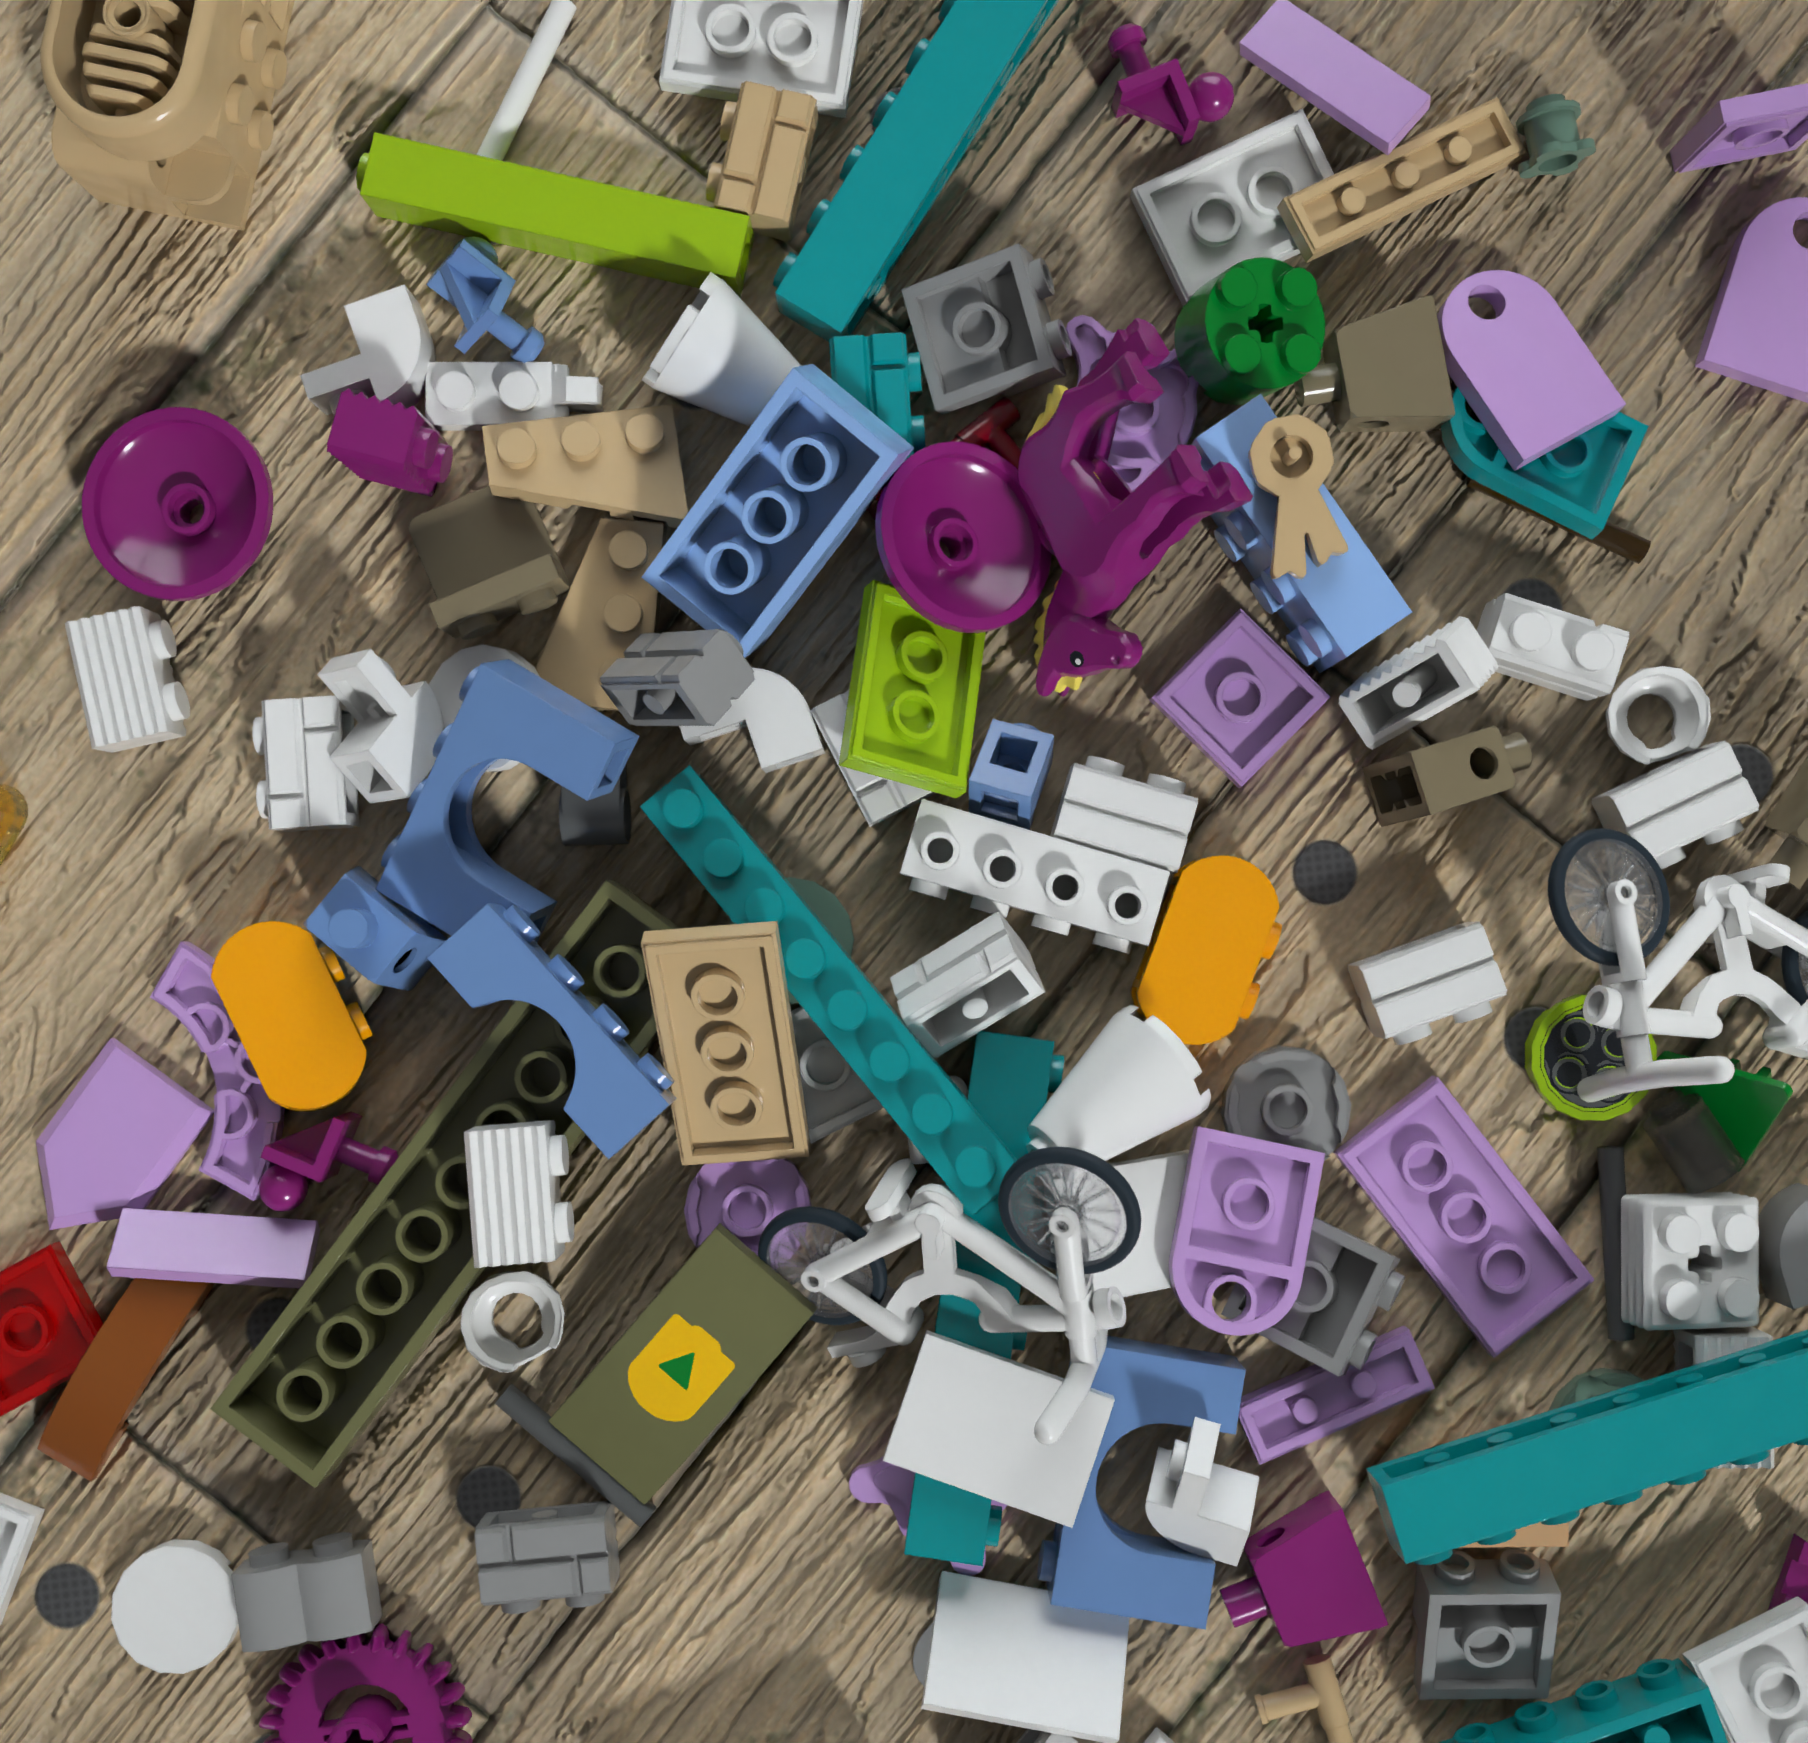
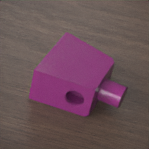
M1329 1490L1318 1494L1247 1538L1243 1550L1254 1576L1219 1590L1234 1628L1270 1615L1283 1645L1288 1647L1379 1629L1389 1625L1343 1509Z

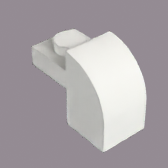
M404 284L344 305L361 354L300 375L308 399L326 415L333 413L334 416L340 394L348 388L356 395L360 392H363L368 398L375 395L381 402L388 398L394 405L401 402L406 408L412 405L415 406L426 393V372L429 362H436L434 343L420 303Z
M372 649L331 658L317 675L358 723L329 758L370 804L409 798L415 788L431 771L437 759L433 756V747L443 731V720L434 692L426 681L401 685L397 681L391 666L378 657Z
M752 668L755 680L738 699L730 700L732 706L715 726H679L684 741L690 746L748 727L761 769L765 773L825 754L814 718L803 695L786 678L761 668Z
M1195 1417L1187 1442L1175 1439L1172 1450L1158 1447L1145 1504L1146 1514L1156 1531L1174 1545L1188 1552L1237 1567L1250 1532L1259 1476L1213 1463L1221 1424Z

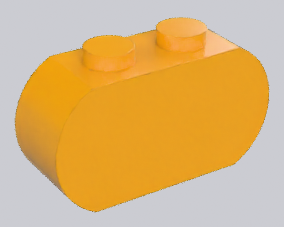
M1219 855L1191 861L1180 867L1177 873H1173L1156 919L1149 946H1146L1130 989L1133 1005L1139 1007L1137 1013L1143 1022L1154 1015L1163 1021L1184 1044L1202 1045L1217 1041L1231 1033L1235 1029L1239 1018L1245 1020L1249 1018L1260 990V984L1253 982L1261 958L1267 960L1271 958L1282 931V924L1274 922L1279 910L1275 889L1267 876L1255 865L1237 857Z
M280 921L256 923L241 929L230 937L215 958L211 979L268 1098L279 1106L295 1111L321 1110L345 1098L356 1086L364 1069L367 1050L362 1040L373 1035L357 1001L345 1006L336 988L335 983L345 979V976L333 950L327 945L317 948L312 935L308 931L296 925Z

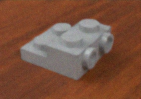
M1019 243L901 289L935 411L946 414L1000 393L1009 397L1066 376L1062 359L1072 356V349L1062 321L1060 319L1051 321L1045 298L1055 294L1050 271L1043 258L1034 260L1032 254Z
M1314 1217L1302 1284L1297 1299L1289 1312L1279 1322L1257 1334L1338 1377L1346 1375L1350 1365L1361 1370L1377 1339V1334L1367 1330L1376 1309L1379 1306L1389 1311L1404 1283L1405 1276L1395 1271L1400 1258ZM1237 1282L1221 1313L1229 1319L1240 1315L1246 1305L1245 1291Z
M1518 1548L1505 1550L1501 1554L1500 1559H1473L1463 1551L1452 1549V1556L1442 1562L1432 1565L1417 1564L1412 1613L1418 1627L1413 1682L1419 1700L1548 1698L1561 1592L1547 1560L1538 1559L1533 1553Z

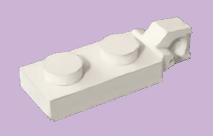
M429 362L426 372L425 418L438 431H482V426L565 417L569 416V412H603V385L600 384L599 378L569 376V367L564 364H553V362Z

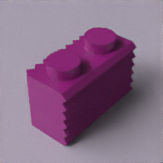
M350 388L341 392L327 442V452H330L331 455L335 456L338 461L345 464V467H348L349 470H352L361 479L432 497L435 493L437 482L444 483L449 475L453 459L452 446L447 444L445 438L414 405L406 408L401 402L394 405L388 398L381 402L375 395L370 398L363 392L356 395Z

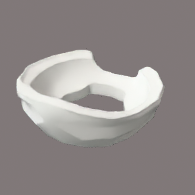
M1667 666L1643 668L1628 677L1613 693L1606 710V722L1611 740L1620 752L1639 763L1647 765L1672 758L1684 752L1696 751L1706 737L1711 720L1710 699L1698 681L1683 669ZM1652 694L1660 696L1672 709L1674 718L1671 730L1672 740L1661 748H1646L1645 744L1635 737L1628 727L1627 713L1629 706L1641 695Z
M506 1271L488 1277L470 1294L462 1308L460 1328L466 1349L481 1365L498 1372L509 1373L541 1356L548 1350L557 1348L563 1334L565 1313L559 1292L545 1279L527 1271ZM511 1293H523L532 1297L539 1305L542 1314L541 1328L544 1333L543 1336L534 1344L519 1348L514 1342L504 1338L496 1330L493 1321L497 1302L503 1296Z

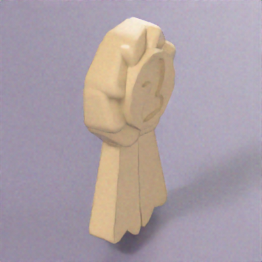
M1300 414L1278 417L1266 422L1251 444L1248 459L1252 475L1255 478V484L1277 497L1270 576L1271 579H1278L1284 574L1289 573L1296 579H1303L1306 575L1305 536L1313 563L1317 567L1326 563L1330 555L1339 556L1348 551V545L1318 490L1334 464L1331 442L1324 428Z

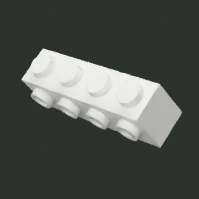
M922 798L900 874L912 878L909 890L946 900L948 889H952L973 896L970 908L989 914L999 911L1004 918H1007L1010 907L1034 914L1031 926L1068 936L1071 925L1095 932L1092 944L1129 954L1132 943L1149 946L1170 871Z

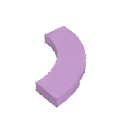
M181 941L150 998L168 1009L188 1029L201 1052L206 1053L214 1074L217 1093L214 1095V1124L211 1140L199 1171L255 1201L260 1199L259 1182L266 1170L275 1165V1163L260 1158L265 1145L282 1139L285 1108L268 1098L211 979L215 959L189 941Z

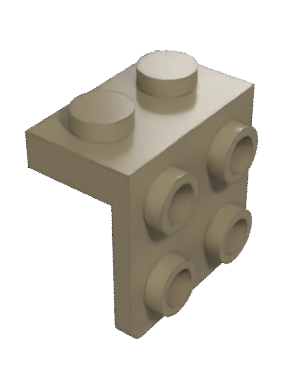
M486 486L413 517L409 523V533L437 597L436 601L429 603L430 609L438 628L455 639L462 637L463 640H468L485 635L499 626L497 621L521 612L522 615H529L547 609L557 603V596L569 592L571 586L536 503L494 496L491 493L490 486Z

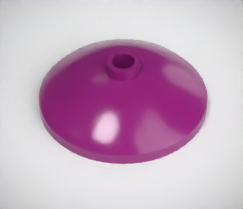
M168 407L156 409L137 416L122 425L98 450L89 467L83 486V525L86 537L96 558L123 585L146 596L161 600L189 601L200 599L217 593L234 583L251 567L260 554L272 523V483L266 464L257 448L239 429L214 414L194 408ZM202 504L204 509L203 516L198 522L192 524L190 520L191 511L195 506Z
M951 441L933 444L905 459L884 485L878 501L875 518L876 541L883 567L901 597L916 612L934 624L964 633H981L1001 628L1021 617L1032 607L1047 581L1052 554L1043 546L1039 539L1038 530L1040 525L1019 485L1018 470L997 453L966 442ZM939 541L948 547L949 558L941 550Z

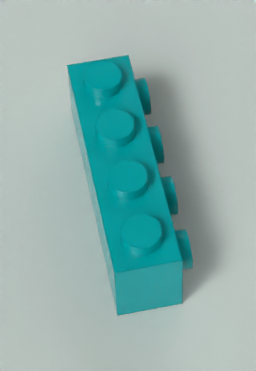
M1677 1658L1674 1660L1655 1659L1645 1662L1637 1668L1635 1674L1612 1682L1596 1680L1585 1683L1576 1690L1575 1695L1552 1703L1537 1701L1525 1704L1516 1710L1514 1716L1492 1724H1468L1458 1729L1452 1738L1438 1743H1728L1709 1687Z

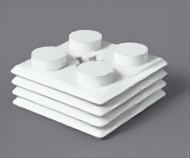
M1732 1192L1626 1194L1621 1198V1319L1623 1322L1630 1323L1633 1326L1637 1325L1639 1328H1644L1647 1331L1751 1327L1759 1323V1202L1757 1198L1733 1194ZM1689 1258H1692L1691 1263L1688 1267V1260Z

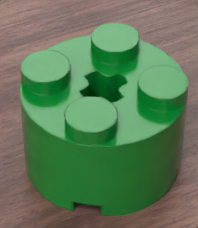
M1272 258L1246 259L1228 268L1201 286L1188 303L1184 305L1177 317L1174 343L1180 367L1188 378L1193 376L1207 390L1203 392L1214 401L1228 405H1244L1260 393L1263 397H1266L1298 381L1317 367L1321 359V350L1324 343L1325 317L1322 304L1317 295L1316 280L1306 269L1294 268L1285 262Z

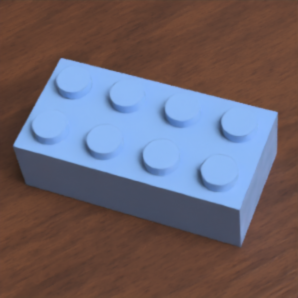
M814 364L794 367L645 571L642 578L705 630L722 629L733 635L741 644L743 656L746 658L766 643L914 447Z
M1260 393L1197 436L1191 445L1196 446L1202 457L1201 467L1204 471H1208L1220 461L1230 463L1238 470L1253 495L1250 502L1229 512H1216L1210 515L1218 526L1214 530L1215 538L1230 560L1236 562L1241 559L1254 578V581L1250 583V587L1259 604L1269 614L1277 611L1290 630V633L1286 635V639L1295 656L1307 667L1313 663L1320 674L1412 613V611L1323 483L1318 490L1348 545V551L1339 556L1330 555L1326 563L1317 567L1313 563L1305 536V577L1303 579H1296L1289 573H1286L1278 579H1271L1270 568L1277 497L1255 484V478L1252 475L1248 459L1251 444L1264 424L1277 418Z

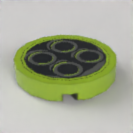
M1575 994L1562 999L1563 1001L1554 1004L1550 1009H1546L1534 1021L1525 1042V1069L1530 1082L1534 1083L1537 1092L1550 1108L1578 1120L1607 1121L1629 1112L1647 1095L1648 1090L1623 1093L1596 1102H1586L1579 1097L1577 1086L1582 1079L1616 1067L1625 1066L1621 1040L1616 1037V1031L1587 1023L1583 1016V1004L1587 994ZM1648 1034L1652 1059L1657 1061V1046L1652 1034Z

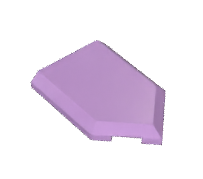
M110 1038L36 1140L49 1230L120 1219L122 1208L146 1209L211 1119L214 1109L117 1039Z

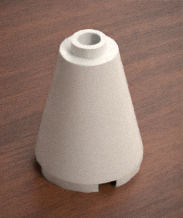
M710 272L700 286L699 294L692 305H688L649 366L651 368L644 375L642 381L655 390L750 427L792 368L802 365L723 279Z
M1129 1005L1122 1008L1113 1015L1029 1124L1028 1134L1031 1141L1026 1145L1028 1153L1047 1147H1070L1089 1152L1107 1161L1197 1117L1208 1108L1211 1100L1209 1088L1200 1095L1194 1079L1202 1073L1198 1062L1181 1039L1156 1016L1152 1015L1143 1022L1133 1016L1139 1007ZM1060 1163L1038 1166L1049 1176H1053L1057 1172L1065 1178H1072L1086 1171L1077 1166Z

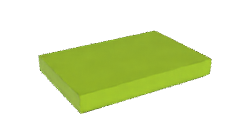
M872 580L865 586L838 765L952 798H958L966 793L986 632L964 633L946 629L934 624L916 612L901 597L894 586Z

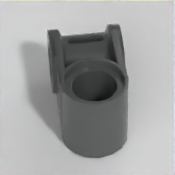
M627 763L613 791L600 797L586 801L561 786L559 826L564 846L623 845L630 843L632 817L630 795L627 788Z

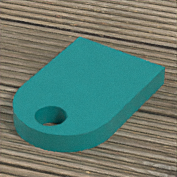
M1458 387L1454 390L1452 398L1456 415L1441 426V433L1449 456L1464 474L1476 482L1591 540L1603 531L1649 426L1618 412L1612 418L1514 471L1483 424L1474 421L1467 414L1465 409V401L1467 400Z

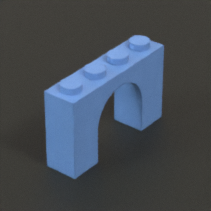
M505 659L481 663L464 680L459 693V699L463 703L454 722L441 732L435 742L433 756L437 759L428 778L415 788L408 800L407 812L410 813L409 819L402 834H399L391 841L382 856L381 866L385 870L375 890L451 936L487 903L502 904L506 910L514 904L539 929L540 935L534 939L537 943L557 901L500 867L482 848L475 833L472 820V801L476 786L481 776L494 762L499 759H509L533 768L588 801L613 791L637 743L639 735L512 660Z
M1107 1335L1106 1349L1091 1388L1113 1395L1115 1402L1073 1528L1056 1523L1053 1541L1042 1540L1037 1577L1038 1580L1046 1581L1051 1605L1206 1630L1216 1566L1214 1560L1188 1552L1163 1537L1135 1533L1120 1526L1099 1505L1096 1497V1482L1100 1465L1106 1453L1117 1440L1136 1428L1150 1424H1173L1192 1428L1194 1418L1198 1417L1221 1424L1219 1432L1236 1435L1246 1369L1236 1356Z

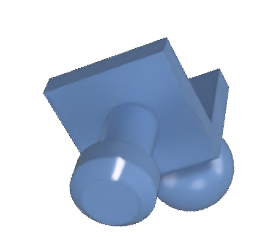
M475 236L463 238L454 246L451 254L432 274L426 284L456 307L464 322L463 329L454 346L465 354L485 331H488L512 350L510 357L516 362H533L544 347L543 334L533 326L525 329L502 311L516 280L498 267V255L488 241Z

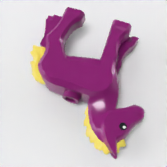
M1135 318L1126 330L1117 329L1107 350L1095 368L1081 379L1077 387L1068 389L1063 385L1056 384L1054 386L1053 392L1047 395L1045 412L1039 414L1022 446L1018 468L1019 485L1040 525L1038 536L1041 543L1051 554L1056 556L1063 570L1060 579L1054 585L1055 591L1043 600L1042 605L1045 611L1036 620L1034 625L1037 633L1033 641L1038 645L1034 654L1038 667L1036 688L1038 694L1042 697L1049 696L1053 691L1058 692L1060 696H1065L1070 689L1078 690L1084 677L1097 675L1110 669H1130L1134 667L1142 656V644L1137 634L1123 630L1109 619L1111 614L1128 597L1133 587L1155 568L1168 548L1183 539L1189 530L1202 518L1216 512H1229L1250 502L1253 498L1240 473L1230 463L1220 461L1208 471H1204L1201 467L1202 457L1194 445H1177L1169 456L1133 491L1109 464L1108 458L1120 409L1133 403L1150 405L1164 393L1158 380L1151 376L1147 370L1157 367L1170 352L1156 328L1140 318Z

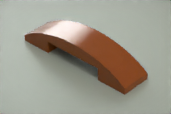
M134 1278L98 1331L67 1383L48 1420L37 1449L90 1482L95 1480L127 1429L129 1423L125 1421L185 1322L197 1314L215 1283Z

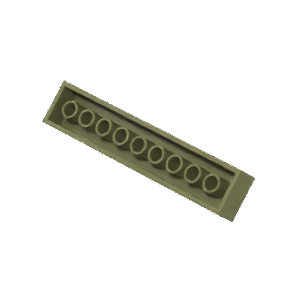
M606 880L549 957L553 959L557 954H560L577 970L585 981V984L578 990L596 1009L603 1003L622 1020L630 1032L623 1038L624 1041L642 1058L658 1039L641 940L644 931L679 929V927L618 881ZM517 1000L514 1002L210 1408L314 1488L322 1483L339 1466L487 1268H474L464 1131L475 1126L554 1120L556 1125L555 1134L565 1135L567 1138L569 1156L586 1135L563 1109L574 1084L575 1056L569 1037L556 1019L535 1005Z

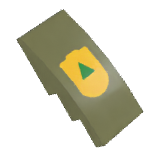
M719 1223L606 1352L593 1370L563 1402L548 1422L645 1505L769 1367L814 1314L817 1307Z

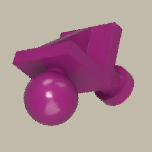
M1132 23L1120 26L1112 32L1107 42L1111 56L1115 59L1120 58L1127 78L1117 81L1111 105L1115 118L1130 113L1174 132L1179 145L1182 146L1192 142L1199 120L1215 122L1228 114L1234 102V89L1231 82L1224 75L1217 72H1206L1197 76L1188 87L1177 58L1151 68L1143 48L1147 42L1143 28Z
M350 1111L265 1145L260 1158L276 1165L270 1167L262 1175L259 1182V1195L263 1203L269 1208L282 1212L290 1211L298 1207L305 1200L309 1189L307 1177L322 1182L338 1175L342 1164L369 1174L368 1181L378 1185L398 1159L399 1154L396 1150L387 1146H383L379 1151L353 1140L362 1116Z

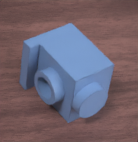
M992 719L969 778V812L1030 830L1034 811L1052 765L1054 735L1041 732L1029 724H1011Z

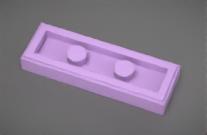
M1276 0L1239 42L1240 55L1387 156L1430 108L1431 96L1288 0Z
M122 1208L106 1267L111 1277L300 1289L311 1275L320 1228L316 1220Z
M1403 1325L1377 1337L1374 1347L1361 1370L1350 1365L1346 1375L1338 1377L1314 1364L1243 1395L1238 1419L1259 1465L1431 1391L1435 1387L1410 1330Z

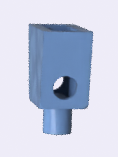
M357 866L341 877L303 924L311 933L374 984L411 991L433 965L427 957L439 948L447 938L426 920L375 890L379 881L361 866ZM412 949L411 953L406 958V960L403 963L398 964L397 961L407 951Z

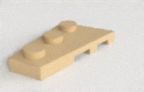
M673 404L482 426L488 481L491 493L494 496L566 509L572 505L609 511L610 517L634 521L635 516L666 521L668 527L677 528L688 513Z
M612 518L600 519L535 667L542 679L595 710L620 712L601 687L600 677L617 659L625 658L624 651L640 634L658 633L661 593L645 581L642 576L666 544L667 527L664 523Z

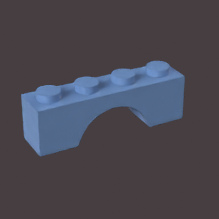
M487 903L427 959L472 1008L486 1006L501 1000H517L530 1003L545 1010L558 1021L569 1037L575 1056L574 1084L563 1109L600 1151L610 1159L677 1099L668 1089L674 1083V1080L651 1054L647 1053L640 1058L624 1041L623 1038L630 1032L622 1020L607 1005L602 1003L596 1009L578 990L585 984V981L564 957L557 954L553 959H550L534 941L540 935V931L521 909L514 904L506 910L502 904Z

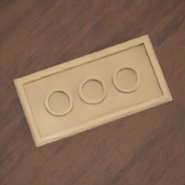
M778 921L644 931L641 947L663 1066L674 1080V1083L668 1089L677 1098L671 1104L682 1166L809 1157L811 1142Z

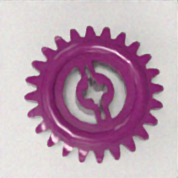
M378 1624L373 1631L371 1639H367L366 1634L363 1633L347 1637L346 1642L342 1638L321 1641L322 1649L313 1644L303 1645L298 1652L300 1663H286L279 1672V1678L286 1684L275 1685L267 1693L266 1701L277 1706V1708L267 1711L259 1721V1727L278 1730V1732L266 1738L263 1743H393L394 1740L412 1738V1743H472L471 1735L465 1730L457 1728L465 1726L470 1721L472 1712L468 1707L454 1705V1702L459 1700L464 1694L465 1686L459 1682L445 1683L444 1679L452 1669V1664L449 1661H442L432 1665L429 1662L434 1650V1646L431 1643H426L417 1651L411 1649L412 1634L410 1631L404 1630L396 1642H393L389 1639L387 1626ZM357 1685L379 1686L394 1693L407 1708L397 1710L396 1706L389 1699L381 1695L367 1694L351 1703L341 1718L324 1720V1713L330 1701L341 1691Z

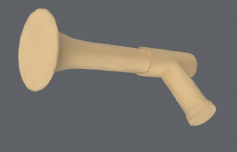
M1329 1654L1315 1655L1303 1661L1308 1683L1265 1695H1260V1693L1254 1695L1262 1725L1268 1724V1721L1316 1708L1321 1727L1325 1729L1329 1743H1354L1348 1724L1350 1719Z

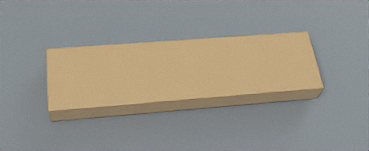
M1498 97L1399 143L1388 156L1380 152L1283 198L1277 209L1303 259L1308 263L1518 162L1524 156L1526 150Z

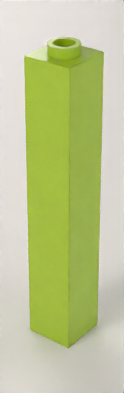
M376 132L373 135L370 152L362 154L357 167V188L362 198L377 217L467 237H480L489 242L695 288H700L704 280L712 272L720 279H723L741 298L754 242V233L749 215Z

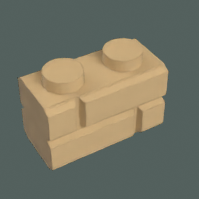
M749 81L741 83L737 103L727 101L723 109L720 140L727 141L728 144L723 164L713 162L710 167L706 185V201L713 202V207L717 209L749 215L753 232H757L759 235L784 241L791 240L819 120L817 100L808 94L785 89L778 91L772 86Z

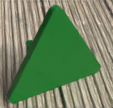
M1663 1051L1657 1057V1060L1693 1057ZM1732 1058L1730 1061L1734 1064L1735 1073L1728 1082L1723 1084L1673 1086V1088L1726 1166L1734 1172H1739L1747 1164L1792 1096L1793 1090L1786 1082L1772 1079L1771 1068L1763 1066L1756 1074L1741 1070L1740 1060Z

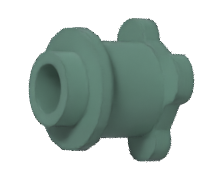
M1550 94L1537 98L1527 105L1526 113L1516 121L1518 133L1525 136L1530 158L1518 165L1521 178L1527 179L1549 174L1554 176L1568 174L1576 170L1578 163L1585 157L1596 152L1594 139L1584 138L1580 140L1576 122L1581 115L1579 102L1565 100V96L1562 94Z

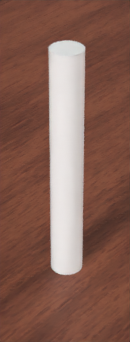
M570 0L551 1L476 155L503 161L575 14L577 7Z

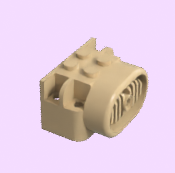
M50 0L41 42L40 63L46 88L57 105L53 119L51 140L54 158L58 165L100 202L245 231L262 150H268L273 138L274 124L270 111L275 89L280 90L286 78L287 60L284 47L295 0Z

